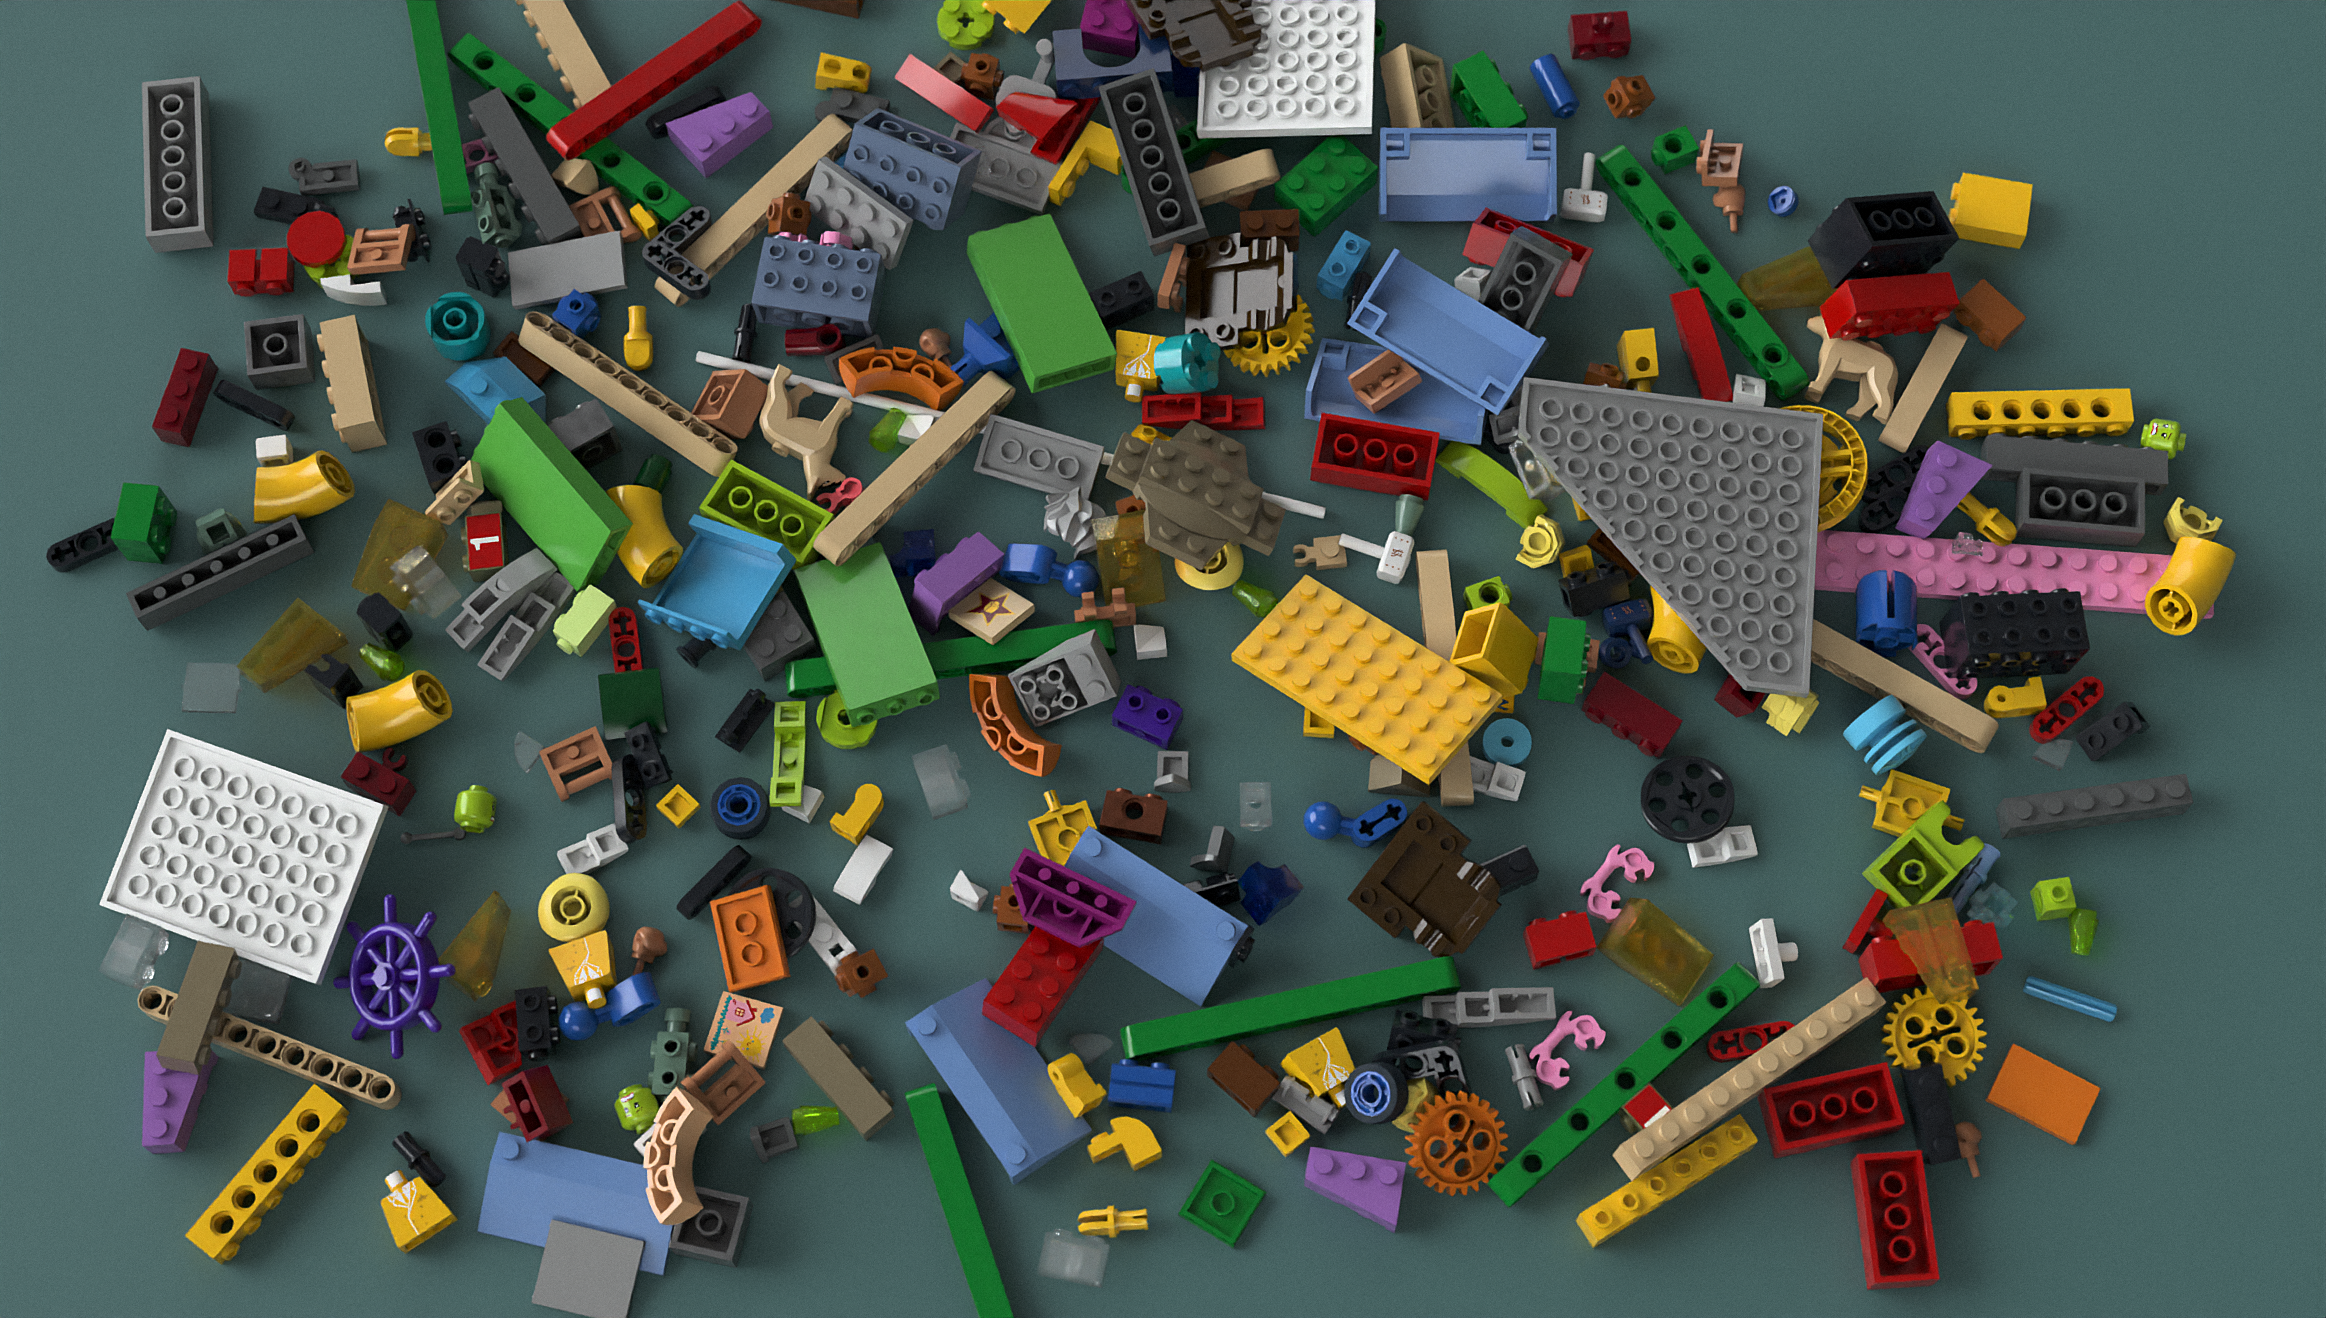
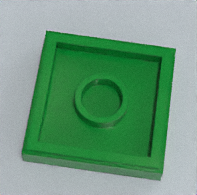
M1211 1159L1180 1209L1178 1216L1233 1249L1264 1199L1266 1192Z

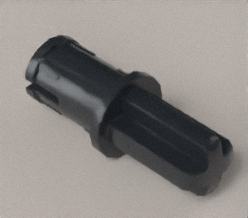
M1357 272L1355 274L1351 296L1347 297L1349 306L1344 327L1349 330L1351 326L1347 323L1371 286L1372 276L1366 272Z
M746 303L741 307L738 328L734 330L736 341L732 359L743 362L744 358L746 363L751 362L753 341L758 336L755 331L757 316L750 303Z
M405 1131L403 1135L402 1133L394 1139L392 1146L406 1159L410 1170H416L429 1186L436 1188L445 1180V1174L430 1158V1152L419 1146L408 1131Z

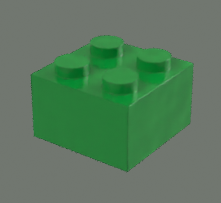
M123 482L111 540L128 561L163 564L165 554H168L170 551L171 539L169 535L171 526L176 524L177 511L159 486Z
M1549 617L1543 645L1537 699L1574 704L1576 693L1582 694L1588 667L1586 658L1591 640V634L1585 633L1587 621Z

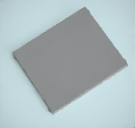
M552 1220L549 1225L550 1229L535 1291L532 1295V1303L593 1318H628L642 1253L645 1249V1241Z

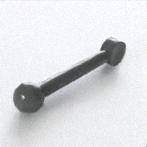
M460 827L450 832L414 835L405 832L401 835L400 840L404 844H409L416 840L452 837L456 840H463L466 837V832L460 829Z

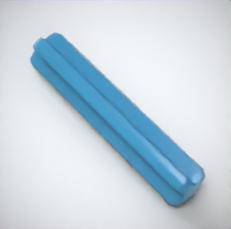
M2028 976L2023 986V992L2107 1022H2112L2117 1013V1006L2115 1004L2033 976Z

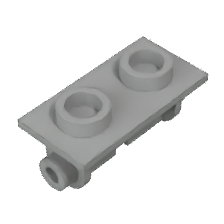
M1286 1075L1272 1099L1323 1134H1326L1342 1109L1337 1110L1336 1105L1325 1097L1322 1099L1317 1095L1313 1098L1309 1097L1310 1091L1296 1082V1077L1293 1076L1291 1078Z

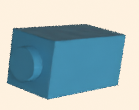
M1345 230L1317 275L1316 289L1325 297L1335 298L1342 302L1354 282L1355 274L1361 271L1370 256L1371 242Z

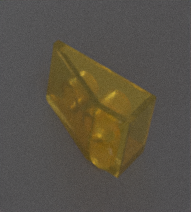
M388 499L372 527L351 587L371 596L379 592L395 608L405 612L449 536L442 522Z
M1146 509L1091 520L1105 606H1110L1113 603L1112 589L1124 588L1125 601L1127 603H1134L1135 607L1166 601L1159 550L1145 544L1143 514Z
M494 890L438 959L439 965L452 964L455 966V974L450 977H444L445 980L474 1002L480 996L484 997L493 986L511 913L510 908L496 890Z
M1631 897L1596 947L1618 967L1677 1006H1681L1714 957L1710 951L1648 899Z

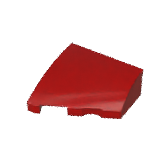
M1013 92L1004 98L996 108L999 117L1020 132L1024 130L1043 144L1058 125L1062 126L1078 107V104L1071 100Z
M516 1001L492 1010L489 1015L462 1026L459 1030L488 1086L521 1067L522 1055L519 1052Z

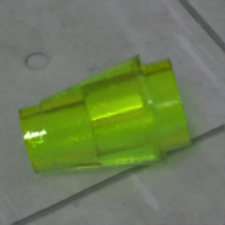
M891 408L870 430L869 444L877 451L883 453L894 449L898 440L899 430L906 419V415L897 408Z
M1239 580L1232 590V595L1257 618H1265L1278 604V598L1274 596V592L1243 580Z
M366 643L359 651V658L381 680L393 682L402 675L405 662L399 654L371 643Z
M2074 909L2071 916L2067 917L2071 954L2089 956L2100 920L2097 919V911Z
M799 1105V1108L791 1110L794 1134H802L803 1137L839 1125L837 1106Z

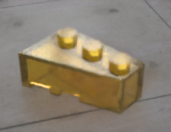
M1810 246L1742 274L1736 284L1757 311L1821 306L1838 289H1833Z
M297 598L236 667L245 679L265 694L305 670L309 664L313 665L322 660V654L330 655L349 643L343 632L301 599Z
M1949 897L1889 910L1882 921L1888 929L1892 930L1900 942L1901 949L1905 954L1909 955L1918 968L1917 972L1938 1003L1941 1005L1971 998L1979 987L1952 898Z

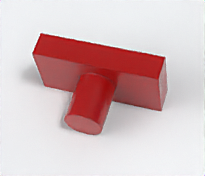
M1878 888L1876 889L1844 943L1843 949L1853 954L1866 933L1874 938L1881 936L1892 937L1896 928L1876 917L1888 896L1887 893Z

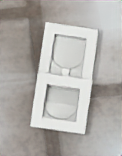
M350 275L321 278V285L325 293L332 299L354 305H387L386 293L380 281L355 285Z
M1470 756L1473 791L1495 798L1511 801L1518 800L1526 774L1525 771L1500 762H1496L1494 765Z
M615 823L587 834L585 840L559 850L557 857L566 874L582 873L587 875L626 853L628 847L618 837Z
M1751 825L1725 827L1718 835L1711 839L1698 843H1686L1693 868L1723 864L1758 855Z
M866 834L842 871L833 891L861 905L875 885L878 874L891 858L893 848Z

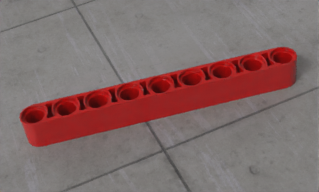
M743 1L734 2L555 124L546 135L547 142L565 160H573L751 38L760 29L762 20Z

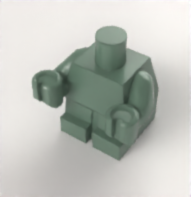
M219 508L196 520L197 540L205 555L223 547L224 542L228 545L247 535L239 519L230 512H225L224 508Z

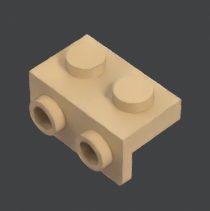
M469 460L436 493V500L425 511L427 518L451 525L484 492L480 463Z

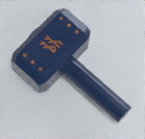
M1640 598L1606 607L1602 611V622L1608 636L1618 638L1629 635L1642 663L1648 664L1652 662L1653 656L1641 631L1648 630L1653 625V613L1647 600Z

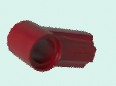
M824 324L819 328L786 329L785 348L788 357L827 356L846 348L845 339L840 329L834 324ZM829 337H837L834 344H824Z

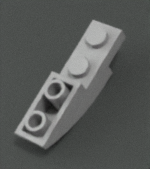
M538 548L524 554L498 571L461 604L465 609L445 631L465 651L469 652L510 609L516 612L523 605L531 592L535 593L558 568Z

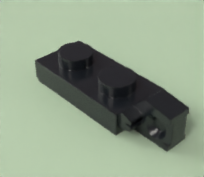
M262 187L253 211L255 216L286 224H292L298 217L315 211L330 213L338 218L335 208L325 206L324 201L318 198L268 187Z

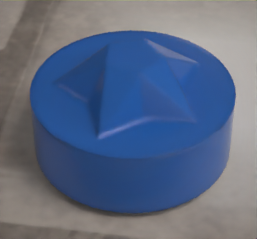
M1788 186L1775 188L1768 198L1769 209L1780 217L1792 214L1799 203L1797 193Z

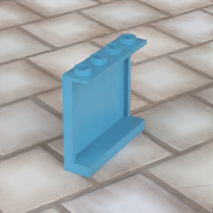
M694 514L688 523L697 533L653 603L639 600L638 604L646 612L645 617L655 624L660 625L663 622L677 632L688 631L692 636L701 641H704L706 638L710 639L714 644L723 649H727L729 646L741 650L795 564L796 558L781 543Z

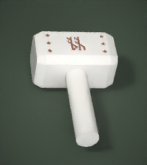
M1593 153L1584 154L1580 189L1567 188L1564 190L1560 215L1565 219L1597 223L1604 221L1608 195L1604 192L1592 191L1595 154Z
M1393 531L1389 534L1385 547H1381L1342 533L1338 545L1381 559L1376 572L1377 577L1398 584L1401 582L1410 563L1414 539L1411 536Z

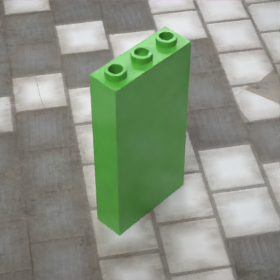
M1050 213L1042 216H1032L1027 220L1017 223H1006L999 228L978 231L968 236L966 253L1032 394L1114 370L1117 352Z
M523 397L502 401L496 406L495 414L490 424L486 426L484 435L479 445L474 449V455L471 459L480 463L483 483L502 502L504 508L577 592L586 589L590 584L592 586L599 585L633 523Z
M881 542L858 549L839 567L825 559L794 569L798 589L852 727L867 725L874 720L889 715H897L904 710L919 705H928L940 699L937 679Z

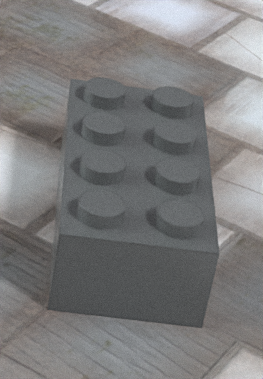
M1520 226L1510 234L1478 302L1533 334L1573 254L1529 229Z
M2024 467L2016 480V537L2136 547L2145 535V478Z

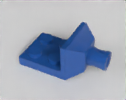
M993 312L979 326L970 317L965 321L964 355L955 365L950 367L964 381L963 386H966L979 373L984 376L987 372L994 371L1003 379H1009L1020 367L995 313Z

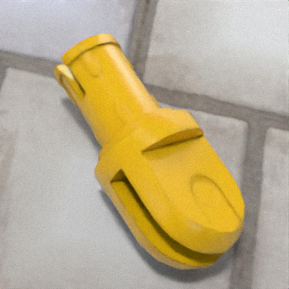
M419 127L394 128L386 134L385 147L393 155L420 156V153H423V151H432L430 134L422 133Z
M645 306L628 307L629 332L623 337L625 361L631 369L636 371L647 369L653 361V336L647 332V308Z
M1970 492L1956 506L1976 522V530L1992 543L2005 547L2010 545L2016 538L2017 529L2015 525L2000 513V510L1996 507L1988 509Z
M1110 1205L1107 1209L1084 1211L1077 1220L1079 1223H1083L1078 1225L1079 1232L1087 1236L1109 1235L1110 1238H1117V1234H1120V1231L1148 1230L1147 1209L1118 1211V1208Z

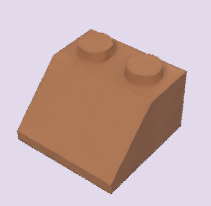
M746 369L713 371L691 413L729 439H745L753 430V422L759 411L763 409L767 399L768 386Z

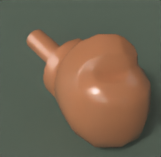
M1740 184L1737 187H1719L1718 193L1713 194V204L1722 208L1723 216H1730L1731 233L1738 232L1737 216L1743 214L1745 205V189Z
M939 328L925 330L920 335L919 340L922 350L933 361L934 359L942 361L949 368L953 365L948 359V356L952 353L949 349L951 341L949 334Z
M644 926L636 931L631 957L638 960L633 975L642 973L645 962L652 964L655 957L663 956L667 952V942L664 941V934L659 929Z
M1966 1121L1955 1125L1961 1157L1962 1159L1967 1158L1972 1177H1979L1981 1175L1975 1156L1980 1154L1978 1144L1982 1139V1134L1972 1123Z

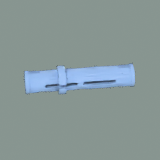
M1985 843L1984 848L1976 855L1971 864L1968 863L1963 868L1964 874L1949 892L1936 913L1932 915L1936 923L1941 926L1951 925L1979 884L1985 883L1987 880L1986 874L2001 856L1994 846Z

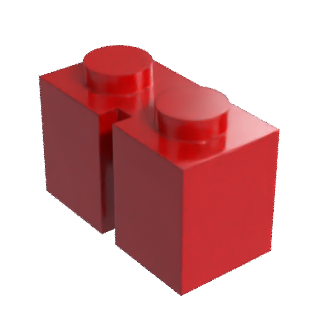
M288 248L261 249V259L257 260L256 249L229 250L228 283L235 295L244 297L262 293L282 295L285 292H293L295 260Z
M1576 910L1561 913L1558 919L1547 921L1546 918H1539L1528 923L1529 926L1525 927L1523 938L1533 970L1561 963L1560 957L1565 956L1567 962L1594 954L1597 946L1586 911L1577 914Z

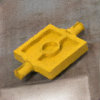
M1891 769L1886 783L1881 790L1863 784L1859 797L1876 802V815L1872 828L1900 837L1933 804L1942 800L1947 804L1951 789ZM1949 815L1942 826L1961 831L1964 819Z
M1050 790L1052 799L1049 791L1044 793L1050 810L1043 816L1028 821V825L1039 854L1064 866L1087 826L1094 827L1095 829L1097 827L1086 800L1074 805L1061 806L1056 790Z

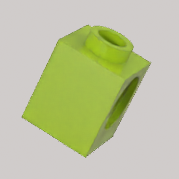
M1500 576L1465 587L1463 596L1468 611L1495 604L1485 602L1482 598L1485 595L1494 596L1497 600L1495 603L1500 602L1508 609L1510 601H1513L1508 584L1503 585Z
M2070 877L2038 881L2030 891L2037 921L2068 917L2077 907Z

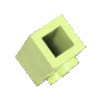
M591 584L585 591L581 590L574 598L573 606L566 614L560 615L554 624L553 633L557 639V646L567 654L571 655L574 652L582 657L609 624V616L617 608L615 601Z

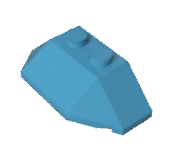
M507 357L466 362L445 380V383L487 424H490L495 414V408L499 403L504 400L510 401L523 397L546 424V395Z

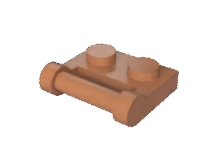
M616 186L608 187L569 205L584 237L614 232L601 206L605 203L610 204L623 230H620L623 234V243L635 242L642 236L638 226L632 223L620 200L621 194Z
M403 224L401 228L370 231L367 228L357 229L347 266L349 272L352 275L406 270L411 243L416 239L414 225Z
M596 726L539 751L561 802L570 799L569 795L607 778L612 780V761ZM601 760L603 767L566 784L563 783L561 777Z
M729 1039L721 1046L723 1049L691 1078L687 1076L680 1082L688 1093L709 1110L714 1116L711 1120L716 1125H720L766 1083ZM732 1058L736 1064L703 1093L699 1087Z

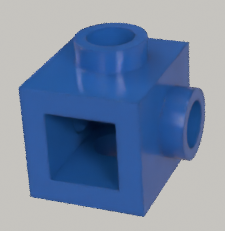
M575 289L559 301L557 309L552 314L554 321L581 339L588 332H593L598 327L601 318L598 301L586 292L581 294Z

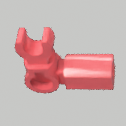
M850 477L845 479L841 486L836 488V491L832 494L828 492L822 493L816 499L820 505L825 502H831V506L825 510L836 515L840 507L850 505L865 489L859 479Z

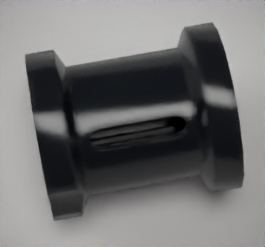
M693 637L683 647L679 646L676 648V651L685 662L695 669L698 666V661L708 651H714L717 646L710 639L706 638L704 641Z

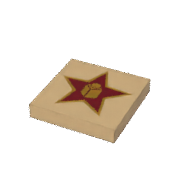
M989 578L949 610V618L991 645H994L1035 612V607L1027 599L994 579Z

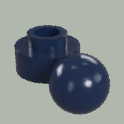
M1643 635V637H1644V639H1645V641H1646V643H1647L1648 637H1646V636ZM1610 637L1604 640L1599 648V658L1607 667L1622 668L1628 664L1631 656L1640 659L1631 639L1628 643L1624 639ZM1614 648V654L1611 657L1610 652L1611 649Z

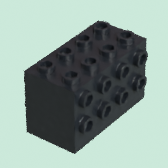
M1934 191L1846 198L1832 210V214L1825 222L1816 227V232L1807 241L1833 289H1836L1846 280L1928 274L1927 272L1944 259V254L1960 238Z
M2066 588L2055 589L2049 593H2039L2038 590H2026L2020 594L1998 591L1991 595L1981 596L1977 592L1965 593L1959 597L1939 622L1941 638L1944 643L1948 678L1970 679L2067 674L2090 650L2080 591L2069 592Z

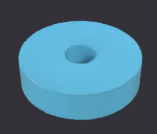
M1510 718L1499 719L1491 723L1485 730L1482 739L1483 753L1491 764L1495 765L1496 762H1500L1514 768L1521 765L1528 758L1532 746V738L1526 726ZM1509 740L1512 746L1504 747L1501 742Z

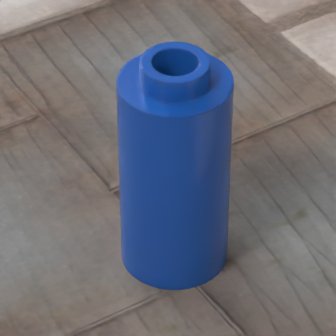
M1547 54L1536 59L1529 69L1554 117L1562 119L1572 117L1576 114L1580 102L1554 54Z

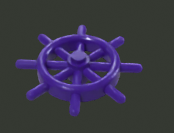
M388 894L384 898L385 923L374 926L366 933L355 921L347 924L346 929L357 942V945L351 957L349 975L336 977L333 985L337 989H350L354 1006L361 1015L351 1033L352 1038L356 1041L363 1039L370 1026L390 1031L391 1056L394 1059H400L404 1055L403 1030L413 1028L422 1021L433 1033H437L442 1029L441 1022L432 1013L431 1009L438 994L440 978L453 976L456 968L452 964L439 965L434 946L427 936L436 922V914L431 911L425 913L417 927L409 923L398 922L397 899L394 895ZM398 937L406 943L400 955ZM385 941L386 956L379 949ZM413 957L415 958L416 967L410 963ZM373 962H374V964L377 966V968L375 969V971H374L373 973H371V971H372V965H373ZM372 985H376L379 988L375 995L372 990ZM401 996L409 1004L403 1013ZM387 999L389 1004V1014H387L382 1009Z

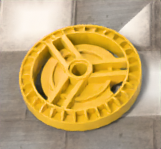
M1794 405L1779 408L1823 414V431L1838 439L1846 448L1839 450L1832 440L1822 434L1818 533L1833 527L1845 519L1861 500L1867 486L1869 474L1867 453L1857 431L1847 420L1838 414L1810 405ZM1851 459V465L1844 466L1843 460ZM1849 476L1840 494L1829 502L1837 494V490L1833 488L1834 482L1838 478Z

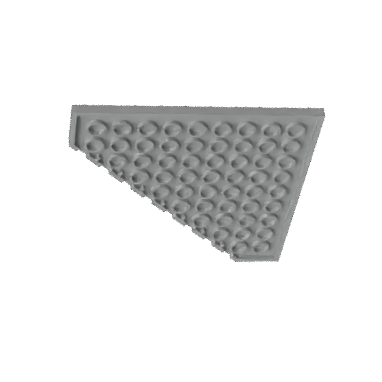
M1524 377L1518 437L1744 690L1807 698L1810 688L1823 414Z

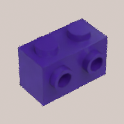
M1128 684L1112 714V726L1168 750L1183 720V709L1172 699L1164 698L1162 700L1153 696V693L1143 686L1137 685L1133 687Z

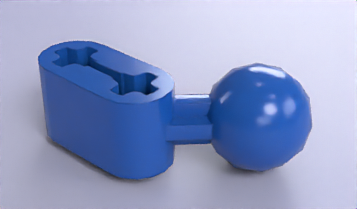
M1009 544L999 570V574L1003 578L1018 583L1047 584L1050 578L1062 582L1068 594L1078 598H1082L1081 593L1095 592L1099 584V574L1095 566L1090 562L1077 560L1068 565L1056 561L1057 552L1055 550L1038 544Z
M1391 798L1360 815L1357 819L1342 816L1340 810L1332 803L1319 801L1307 808L1304 814V826L1306 831L1318 840H1327L1337 834L1350 836L1355 845L1367 848L1400 829L1407 817V808L1402 801ZM1388 811L1391 814L1395 812L1398 814L1396 820L1393 817L1383 819ZM1362 826L1364 829L1375 826L1370 835L1359 832Z
M643 972L633 975L606 992L607 1003L601 1008L591 1009L587 1003L582 1001L571 1002L565 1006L558 1018V1025L562 1034L571 1040L583 1041L594 1034L598 1024L611 1020L614 1027L624 1026L636 1021L660 1005L661 1001L651 973Z

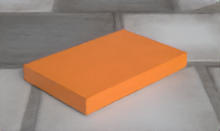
M770 885L710 901L730 993L791 977Z
M2013 1043L1985 1101L2073 1146L2101 1088Z

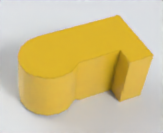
M821 52L815 88L827 91V87H839L864 94L868 91L872 68L861 61Z
M2041 676L2028 678L2023 687L2009 689L2006 686H1995L1989 691L1984 701L1985 712L1990 717L1998 719L2037 715L2047 706Z
M873 784L860 786L855 793V801L845 815L842 816L836 812L829 821L831 829L858 846L884 807L881 790Z
M1069 1053L1048 1065L1049 1077L1075 1119L1098 1107L1107 1094L1100 1083L1096 1085L1086 1072L1082 1061L1074 1053Z

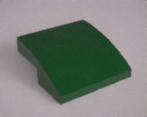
M659 667L598 675L606 740L625 738L624 732L647 721L651 724L652 728H656V734L667 732L668 728L663 702L664 693Z

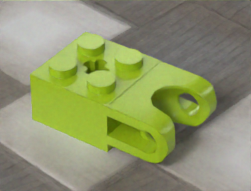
M1944 800L1933 804L1862 872V875L1876 889L1878 888L1888 894L1886 900L1905 919L1914 917L1985 846V843L1978 836L1967 838L1959 845H1952L1945 840L1942 835V824L1951 814V809ZM1912 868L1911 877L1913 880L1906 878L1905 869Z

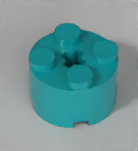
M450 292L439 297V301L427 310L425 325L440 355L444 358L461 361L484 354L490 340L491 328L480 303L473 299L472 296L463 292Z
M1200 332L1165 338L1163 343L1158 344L1154 353V371L1156 376H1161L1164 384H1161L1163 390L1168 394H1189L1204 392L1217 387L1219 382L1218 359L1221 355L1220 347L1216 342H1211L1206 335Z

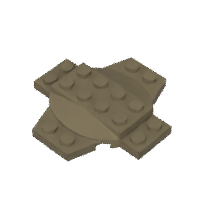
M1193 420L1183 427L1171 440L1163 441L1155 437L1152 444H1148L1137 437L1123 432L1105 476L1106 479L1131 490L1136 500H1143L1145 502L1146 511L1143 514L1145 544L1199 570H1202L1221 551L1227 542H1231L1232 546L1242 543L1269 556L1274 549L1286 509L1275 503L1261 498L1264 489L1253 484L1249 479L1245 445Z

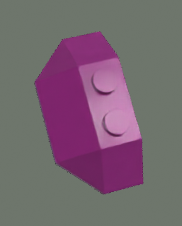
M1027 848L1023 849L1009 874L1023 921L1079 948L1122 931L1137 904V901Z

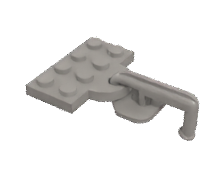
M1041 39L1036 44V50L1041 55V59L1032 80L1012 75L1002 82L996 96L997 106L1013 92L1056 98L1054 90L1045 85L1055 62L1053 44L1050 40ZM999 116L989 122L984 131H980L979 134L967 126L956 122L950 138L982 151L971 190L1043 215L1050 199L1048 186L1064 161L1060 160L1055 165L1032 155L1030 151L1037 139L1024 130L1020 132Z

